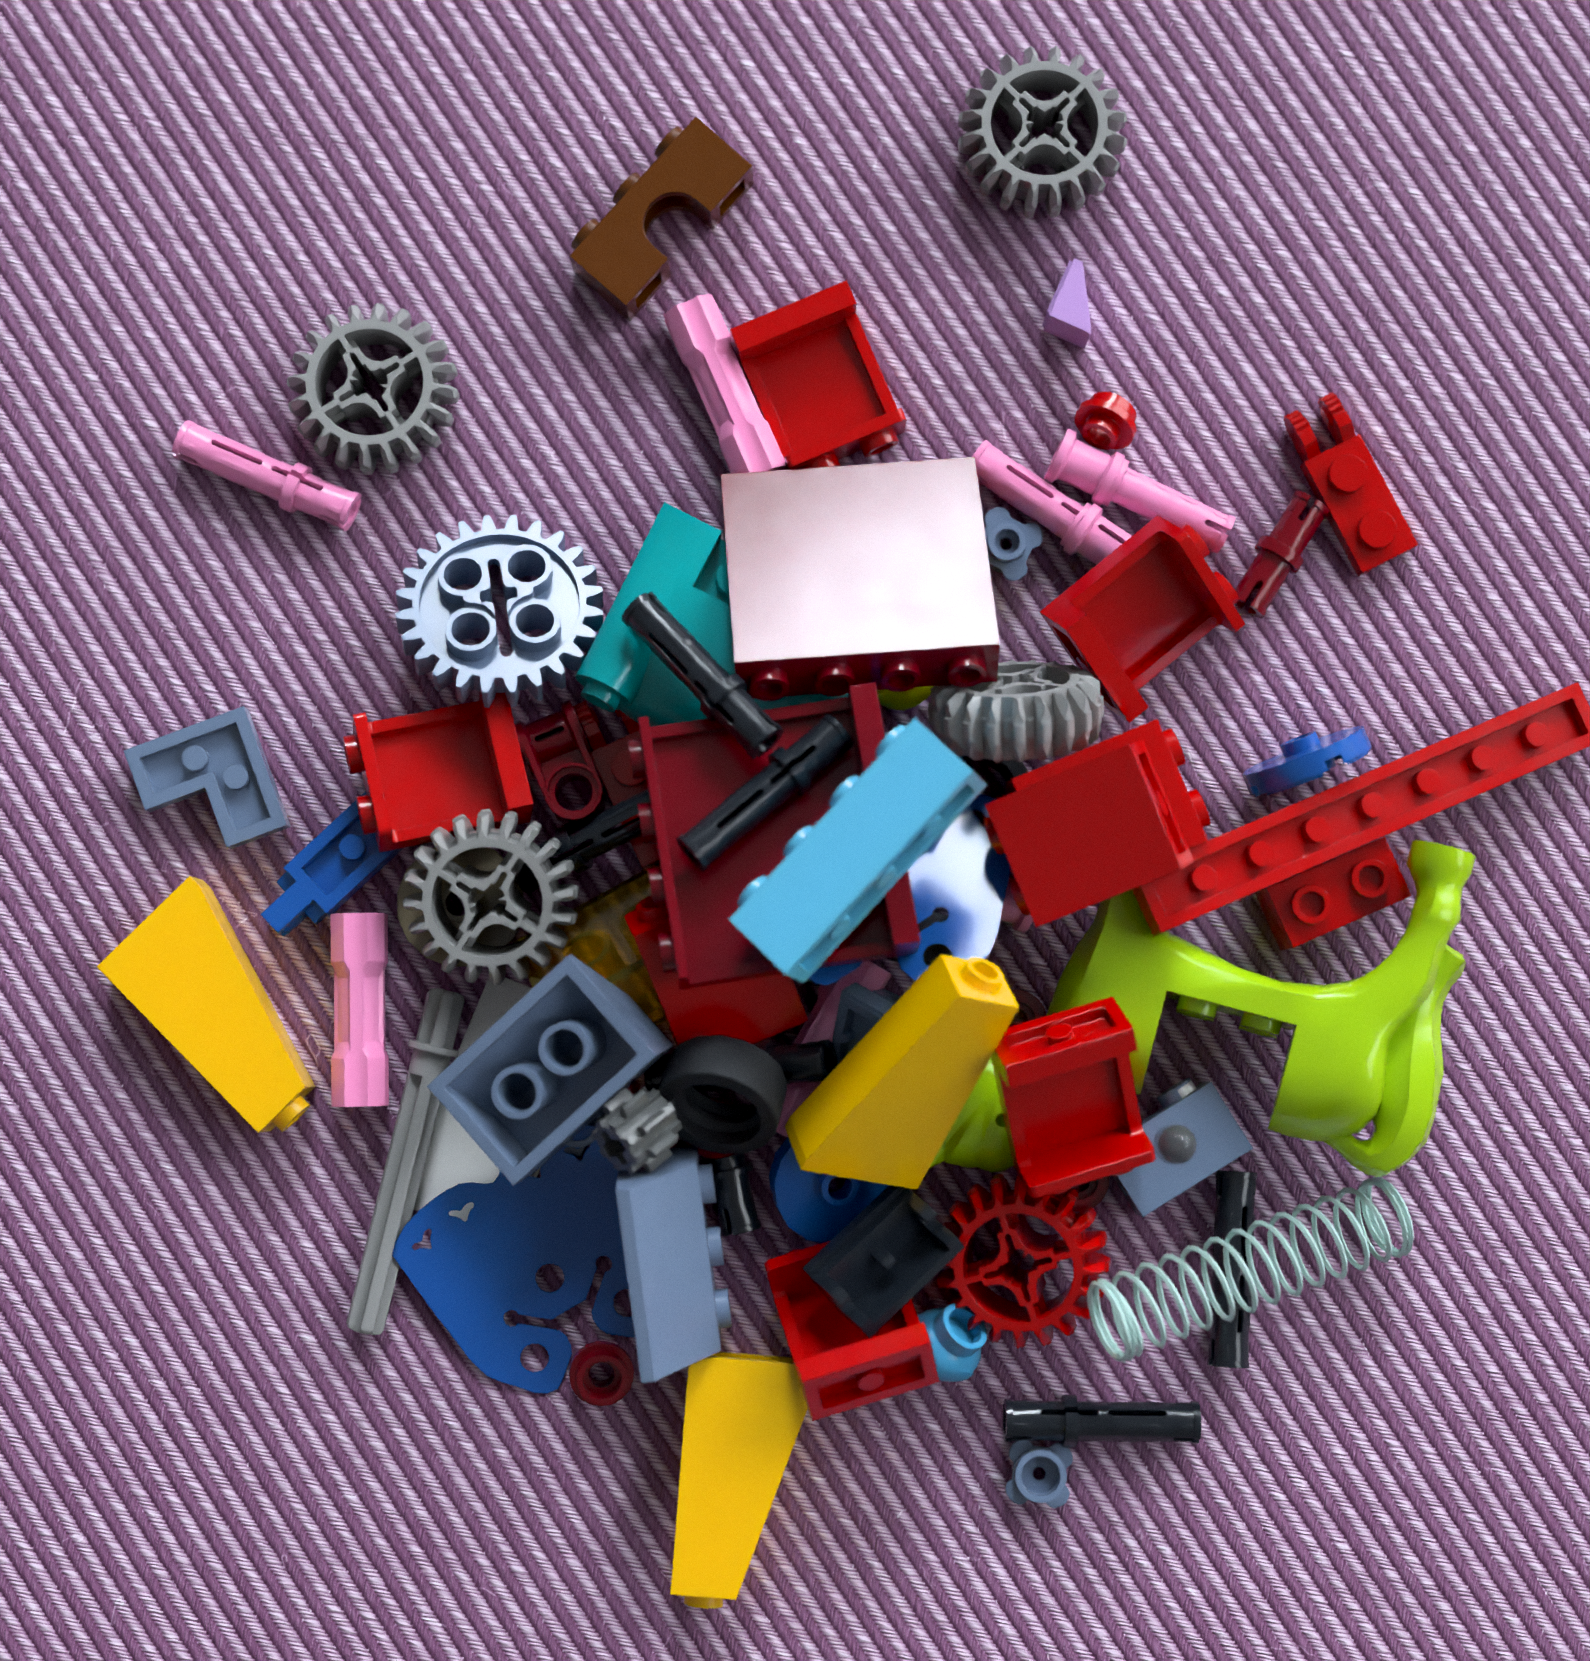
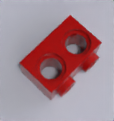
M1385 837L1255 892L1281 951L1299 946L1412 896Z

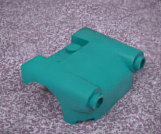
M664 502L612 607L575 676L577 681L584 686L581 692V696L584 699L609 712L620 710L638 724L639 717L648 716L650 727L706 719V716L699 710L701 703L693 693L664 665L646 643L630 627L623 623L621 618L625 609L633 600L645 592L648 594L652 591L658 600L711 654L717 663L730 675L735 674L726 542L721 539V530ZM848 693L841 696H826L823 694L785 696L774 701L753 700L762 710L845 698L848 697Z

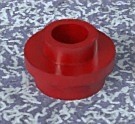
M1104 391L1093 394L1090 399L1080 404L1074 416L1075 425L1084 440L1091 446L1102 450L1122 449L1129 446L1137 431L1135 424L1137 416L1134 407L1125 398L1112 392Z

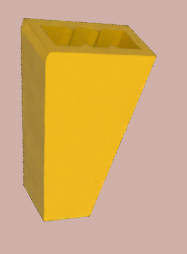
M189 876L97 968L258 1133L270 1132L275 1126L281 1132H284L309 1109L310 1104L304 1098L316 1086L213 890L204 880Z
M942 954L938 956L789 1117L785 1129L801 1170L918 1189L1019 1008L999 966H995L993 963L977 957L966 960Z
M719 1351L688 1366L670 1595L684 1596V1604L687 1606L720 1608L723 1606V1599H737L808 1409L792 1357Z

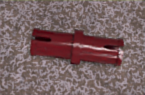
M1295 491L1270 535H1262L1254 548L1258 554L1235 588L1240 598V601L1235 605L1241 610L1254 589H1259L1247 611L1248 614L1256 618H1264L1267 613L1266 610L1280 590L1288 574H1296L1304 562L1300 555L1322 521L1330 513L1327 506L1317 499L1305 519L1299 520L1311 498V495L1305 492Z

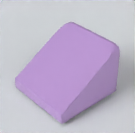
M1074 258L1073 262L1069 261L1047 309L1042 326L1044 327L1043 331L1076 346L1085 348L1091 335V322L1083 262Z

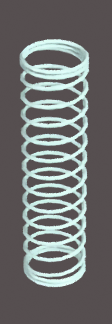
M1372 1177V1179L1364 1180L1359 1185L1358 1190L1352 1187L1342 1188L1337 1193L1336 1199L1331 1196H1321L1315 1202L1314 1207L1309 1204H1299L1293 1210L1292 1216L1286 1212H1277L1271 1218L1270 1224L1263 1220H1255L1249 1226L1247 1232L1242 1229H1232L1227 1234L1225 1241L1219 1237H1210L1204 1243L1203 1249L1195 1245H1187L1181 1252L1180 1258L1174 1254H1164L1160 1258L1157 1267L1150 1262H1142L1136 1268L1135 1275L1127 1271H1118L1113 1277L1112 1284L1108 1280L1100 1278L1097 1281H1092L1087 1293L1090 1317L1099 1340L1108 1354L1118 1362L1125 1363L1127 1360L1131 1361L1134 1356L1140 1357L1143 1351V1339L1133 1311L1126 1299L1116 1288L1117 1281L1121 1277H1128L1133 1281L1134 1300L1141 1325L1150 1341L1155 1346L1163 1348L1167 1340L1165 1325L1155 1300L1139 1279L1143 1269H1152L1156 1272V1289L1164 1317L1174 1334L1186 1340L1190 1331L1189 1320L1178 1291L1172 1281L1162 1271L1163 1264L1167 1260H1174L1179 1263V1283L1186 1307L1199 1328L1209 1331L1212 1325V1311L1209 1300L1216 1313L1228 1322H1232L1235 1316L1233 1295L1245 1311L1254 1314L1258 1307L1256 1288L1268 1303L1277 1305L1281 1297L1279 1281L1289 1294L1299 1297L1303 1290L1302 1274L1312 1286L1321 1288L1325 1282V1268L1333 1277L1343 1280L1347 1275L1348 1261L1356 1269L1366 1271L1370 1263V1253L1378 1261L1387 1263L1391 1256L1396 1258L1406 1256L1413 1246V1223L1408 1208L1396 1188L1382 1177ZM1373 1185L1384 1191L1397 1213L1403 1238L1401 1249H1397L1392 1245L1384 1219L1372 1203L1371 1192ZM1345 1194L1356 1195V1218L1353 1215V1213L1342 1202H1340V1199ZM1323 1202L1334 1203L1333 1222L1335 1228L1326 1216L1318 1210ZM1339 1208L1347 1215L1359 1236L1364 1252L1363 1265H1359L1354 1260L1347 1248L1339 1222ZM1361 1208L1373 1239L1386 1252L1385 1257L1380 1256L1376 1252L1367 1236L1363 1225ZM1301 1210L1312 1211L1313 1237L1307 1228L1296 1218ZM1317 1216L1328 1228L1339 1250L1342 1262L1341 1273H1337L1332 1268L1325 1256L1317 1229ZM1279 1218L1290 1220L1289 1228L1292 1248L1285 1237L1274 1227L1275 1222ZM1295 1225L1304 1234L1316 1257L1320 1272L1319 1282H1316L1310 1276L1303 1264L1297 1246ZM1256 1227L1268 1228L1267 1237L1270 1258L1263 1246L1252 1236V1232ZM1273 1234L1280 1240L1289 1255L1297 1278V1290H1293L1289 1286L1281 1272L1275 1254ZM1234 1235L1246 1237L1245 1248L1248 1267L1239 1253L1229 1244L1230 1239ZM1212 1243H1220L1224 1246L1223 1262L1226 1277L1218 1264L1207 1253L1208 1247ZM1251 1243L1259 1251L1270 1272L1275 1289L1274 1299L1266 1293L1260 1283L1254 1267ZM1189 1252L1201 1254V1272L1209 1300L1196 1274L1185 1262V1257ZM1229 1252L1236 1259L1247 1280L1252 1296V1307H1249L1244 1302L1236 1287L1230 1267ZM1207 1261L1220 1279L1229 1304V1316L1222 1311L1214 1296L1207 1272ZM1184 1270L1190 1276L1202 1299L1206 1313V1325L1199 1319L1193 1308L1187 1291ZM1162 1280L1166 1283L1179 1308L1183 1322V1333L1176 1327L1169 1313L1163 1293ZM1099 1288L1111 1302L1114 1321L1125 1345V1353L1118 1347L1105 1323L1100 1305ZM1139 1289L1149 1302L1157 1320L1160 1342L1153 1335L1142 1309Z

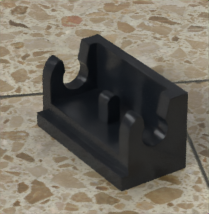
M889 1185L802 1269L835 1309L863 1334L871 1338L964 1248V1245L956 1235L935 1218L938 1214L924 1200L908 1188Z

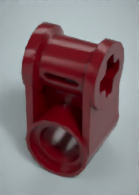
M567 700L561 703L560 711L526 725L521 720L514 722L519 745L532 775L536 776L546 803L557 820L563 824L570 822L576 826L603 812L606 804L605 791L589 754L591 748L571 701ZM577 780L589 784L592 787L593 793L587 806L581 810L571 811L559 805V794L566 784Z

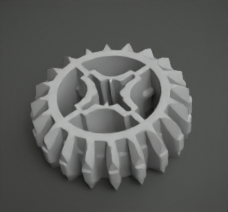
M1030 46L1024 51L1023 65L1019 66L1016 60L1006 53L1000 59L1001 75L994 70L984 69L980 73L979 79L982 89H968L965 103L971 110L960 112L958 127L968 132L959 138L958 151L966 155H973L966 162L965 171L967 175L978 176L987 173L980 184V193L983 196H987L998 188L1003 190L1000 201V208L1003 211L1009 210L1012 207L1015 198L1025 201L1023 213L1027 219L1034 216L1038 203H1045L1047 213L1050 217L1054 218L1060 214L1061 199L1063 198L1070 207L1077 211L1084 206V191L1094 196H1100L1105 188L1102 176L1114 177L1120 163L1113 155L1123 153L1127 144V139L1117 133V131L1125 127L1127 121L1126 113L1119 110H1111L1117 104L1120 96L1117 88L1098 91L1105 77L1102 68L1093 70L1085 76L1081 73L1085 61L1082 54L1073 57L1070 66L1059 63L1061 50L1057 46L1050 49L1047 61H1039L1037 52ZM1047 91L1059 96L1053 100L1042 101L1035 99L1027 92ZM999 109H1002L1009 116L1007 124L1017 135L1011 143L1010 151L1004 156L997 148L991 130V121ZM1079 110L1085 116L1092 135V149L1086 157L1076 149L1077 141L1068 131L1074 115ZM1055 123L1052 138L1047 134H1043L1029 142L1032 127L1040 132L1047 126L1050 128ZM1040 163L1050 166L1058 174L1037 175L1025 172L1024 170L1031 165Z
M374 304L370 320L364 319L357 305H351L348 308L350 320L348 324L341 326L333 314L327 315L325 323L331 333L325 338L313 330L307 331L306 339L315 351L313 354L303 351L294 353L293 361L306 373L294 374L287 378L288 387L294 392L303 394L289 402V409L294 416H307L301 421L298 431L305 439L318 436L314 450L319 456L324 458L337 449L335 463L339 468L347 470L353 464L357 455H359L360 470L364 475H372L376 469L377 458L382 457L388 472L396 473L399 471L397 454L405 452L413 464L420 463L422 456L415 446L423 439L429 446L434 448L439 447L441 444V439L431 428L434 423L443 427H451L453 425L454 418L452 414L439 405L453 404L459 401L460 394L458 390L450 385H445V383L452 381L458 376L457 368L454 363L440 362L445 358L449 349L444 340L429 342L433 333L429 323L422 321L410 329L412 317L408 310L401 308L395 313L389 323L387 310L383 304ZM382 344L397 347L409 354L401 359L394 355L384 361H374L367 358L359 348ZM343 358L348 368L347 379L342 387L332 393L334 400L326 404L325 391L329 376L334 367ZM363 367L371 380L375 379L385 393L381 396L388 406V411L384 412L377 400H372L363 388L366 382L359 372L360 368ZM423 374V389L419 403L411 416L404 421L399 411L400 398L405 391L414 386L412 379ZM364 417H374L385 425L388 432L378 435H359L348 432L337 425L346 419L353 423Z
M1011 659L1009 662L998 663L997 682H983L971 687H958L954 685L934 686L930 689L931 703L928 704L929 725H932V734L957 757L969 756L974 761L991 759L996 763L1003 760H1016L1019 763L1029 759L1044 761L1050 756L1065 757L1070 751L1083 750L1089 744L1099 739L1102 717H1104L1103 696L1100 695V681L1095 679L1092 673L1085 669H1080L1073 664L1062 666L1056 661L1043 663L1036 662L1035 659L1028 662H1016Z
M483 809L477 816L476 831L470 820L464 814H461L452 820L456 839L447 830L438 827L430 834V837L439 852L425 846H420L415 851L414 858L428 871L411 869L405 874L404 881L407 884L423 891L422 893L406 896L403 899V908L410 911H423L424 916L418 917L409 924V931L411 934L430 931L433 937L421 949L425 956L433 955L439 947H442L449 953L442 962L441 969L444 972L450 973L461 960L468 963L465 971V980L467 982L475 983L482 971V966L488 967L489 979L492 985H501L505 979L506 964L509 965L513 975L518 980H523L530 974L529 962L526 956L536 965L544 968L552 960L551 954L544 943L560 949L565 946L568 936L555 924L573 925L577 920L578 913L572 908L560 905V902L576 899L580 894V890L577 885L559 884L558 879L567 876L574 869L571 860H563L553 865L549 859L560 848L561 842L557 838H553L542 849L533 842L541 831L542 825L533 821L525 829L523 835L515 832L518 815L516 812L508 811L501 821L500 829H495L494 816L491 810ZM493 847L508 851L498 867L491 871H482L471 865L463 868L452 861L453 857L473 848ZM524 863L533 871L540 885L543 904L541 916L530 910L532 903L521 896L517 888V878ZM506 872L507 877L500 887L503 895L498 899L506 900V906L498 903L492 910H488L477 922L476 917L483 907L479 901L484 896V894H477V889L485 891L491 884H495ZM443 879L452 884L450 891L455 893L465 906V917L459 931L451 923L443 906L441 893ZM492 924H502L512 930L519 926L530 933L526 938L504 946H490L475 942L484 928Z

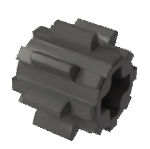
M625 1087L602 1105L605 1113L596 1119L597 1123L595 1125L597 1128L592 1131L593 1139L597 1140L600 1148L599 1152L603 1158L606 1157L614 1164L615 1169L620 1172L627 1169L629 1174L643 1166L650 1173L672 1155L670 1147L678 1141L679 1135L677 1132L682 1129L681 1121L677 1120L674 1112L676 1109L672 1103H668L661 1096V1092L654 1088L647 1091L643 1087L632 1095Z

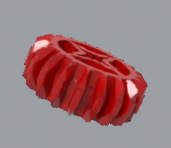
M997 1174L993 1176L990 1182L991 1194L983 1186L977 1183L974 1184L967 1192L970 1204L956 1200L949 1210L955 1222L942 1223V1225L956 1235L964 1245V1248L946 1265L949 1268L939 1275L937 1279L938 1287L958 1289L951 1297L948 1305L955 1303V1308L957 1309L968 1306L974 1312V1315L968 1319V1330L974 1329L984 1320L993 1325L989 1332L991 1343L999 1342L1004 1330L1013 1331L1015 1347L1017 1349L1023 1348L1027 1343L1030 1331H1033L1036 1339L1044 1347L1052 1342L1054 1337L1053 1326L1060 1333L1068 1337L1075 1332L1077 1327L1074 1316L1086 1320L1091 1318L1087 1302L1089 1285L1092 1281H1097L1100 1278L1097 1275L1108 1272L1111 1266L1110 1257L1094 1251L1105 1246L1108 1237L1105 1231L1085 1230L1094 1222L1097 1213L1091 1207L1085 1208L1077 1214L1072 1210L1079 1196L1076 1189L1066 1191L1062 1200L1048 1194L1032 1198L1019 1175L1016 1178L1015 1189L1011 1190L1003 1174ZM1025 1215L1043 1220L1058 1233L1052 1235L1037 1233L1030 1227ZM998 1217L1001 1225L997 1234L1000 1247L988 1251L984 1259L974 1261L972 1244L975 1231L987 1221ZM1014 1249L1024 1250L1023 1258L1028 1253L1033 1256L1035 1261L1030 1271L1020 1268L1021 1261L1016 1266L1011 1262L1010 1257ZM1072 1258V1283L1063 1293L1046 1301L1043 1294L1046 1286L1044 1273L1056 1269L1061 1260ZM1002 1285L1009 1288L1015 1294L1018 1303L1000 1297L988 1286ZM1099 1288V1298H1102L1104 1292Z

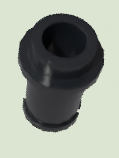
M744 1153L733 1154L724 1158L706 1159V1163L712 1164L716 1207L721 1225V1236L738 1235L759 1229L761 1222L757 1216L748 1172L754 1169L752 1162H746Z

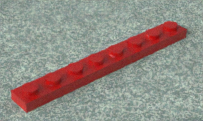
M1576 682L1190 848L1189 850L1194 859L1193 863L1179 871L1132 889L1153 937L1590 747V707L1579 683Z

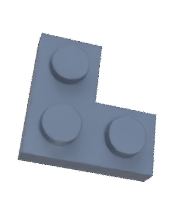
M244 706L124 750L142 804L148 812H153L207 792L226 847L230 849L291 827L250 712Z

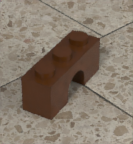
M697 117L684 130L679 126L673 128L657 146L654 153L657 160L642 176L637 172L631 174L621 184L612 201L616 205L600 222L595 218L587 222L571 243V248L574 251L569 257L574 273L629 321L633 319L671 276L668 258L654 247L647 238L652 223L664 213L681 210L694 214L713 230L754 185L753 165Z

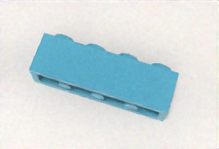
M916 718L906 727L898 726L884 737L875 752L878 758L860 777L853 776L838 787L829 802L832 808L814 827L807 826L792 837L783 852L786 858L768 877L761 876L746 887L737 902L740 908L729 919L785 975L803 984L987 785Z

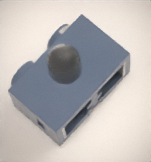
M1189 1077L1178 1082L1156 1097L1162 1107L1141 1120L1143 1130L1154 1146L1156 1160L1152 1163L1135 1167L1126 1174L1112 1175L1135 1214L1141 1217L1146 1216L1253 1149L1212 1082L1202 1081L1194 1086Z

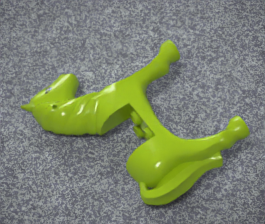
M1422 840L1412 841L1406 864L1414 880L1417 894L1405 933L1391 954L1378 967L1361 977L1327 985L1281 982L1242 969L1182 939L1169 930L1153 937L1131 889L1100 902L1093 924L1077 943L1057 982L1046 1016L1113 996L1135 1032L1138 1051L1129 1053L1136 1094H1141L1166 995L1167 998L1178 1000L1177 1013L1213 1022L1216 1012L1220 1011L1241 1017L1238 1029L1274 1039L1279 1036L1281 1028L1293 1029L1268 1129L1289 1137L1325 1142L1364 1174L1375 1177L1386 1176L1408 1163L1426 1144L1435 1118L1444 1072L1441 1045L1442 1006L1451 987L1463 974L1466 964L1463 955L1448 946L1447 943L1452 931L1461 921L1462 890L1471 876L1476 857L1472 853L1455 847ZM991 1058L929 1169L943 1161L967 1168L978 1167L989 1172H1003L1014 1166ZM1371 1121L1373 1122L1374 1130L1368 1140H1359L1352 1135L1359 1133Z

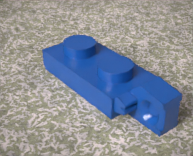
M355 800L283 867L286 872L276 883L285 892L263 911L261 916L283 937L307 917L317 925L327 915L334 914L403 848L379 853L375 833L363 835Z

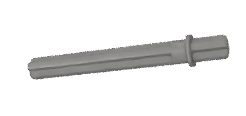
M431 988L427 992L416 1040L409 1039L408 1046L414 1049L346 1322L348 1328L362 1334L380 1335L385 1328L400 1267L392 1256L394 1244L404 1226L412 1218L440 1101L427 1086L449 1066L451 1056L458 1057L459 1050L453 1049L465 1000L464 996L457 992L440 988Z

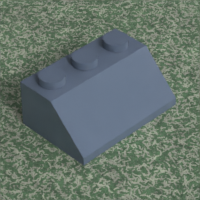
M571 954L563 959L427 1087L514 1186L539 1170L603 1111L602 1105L623 1088L630 1087L674 1045L628 994Z
M694 1145L670 1148L672 1155L650 1173L643 1166L629 1174L627 1169L621 1172L618 1171L616 1196L641 1383L655 1382L721 1351V1328L732 1327L728 1288H715L713 1266L724 1265L720 1226L708 1227L705 1204L716 1203L712 1164L700 1165L698 1148Z

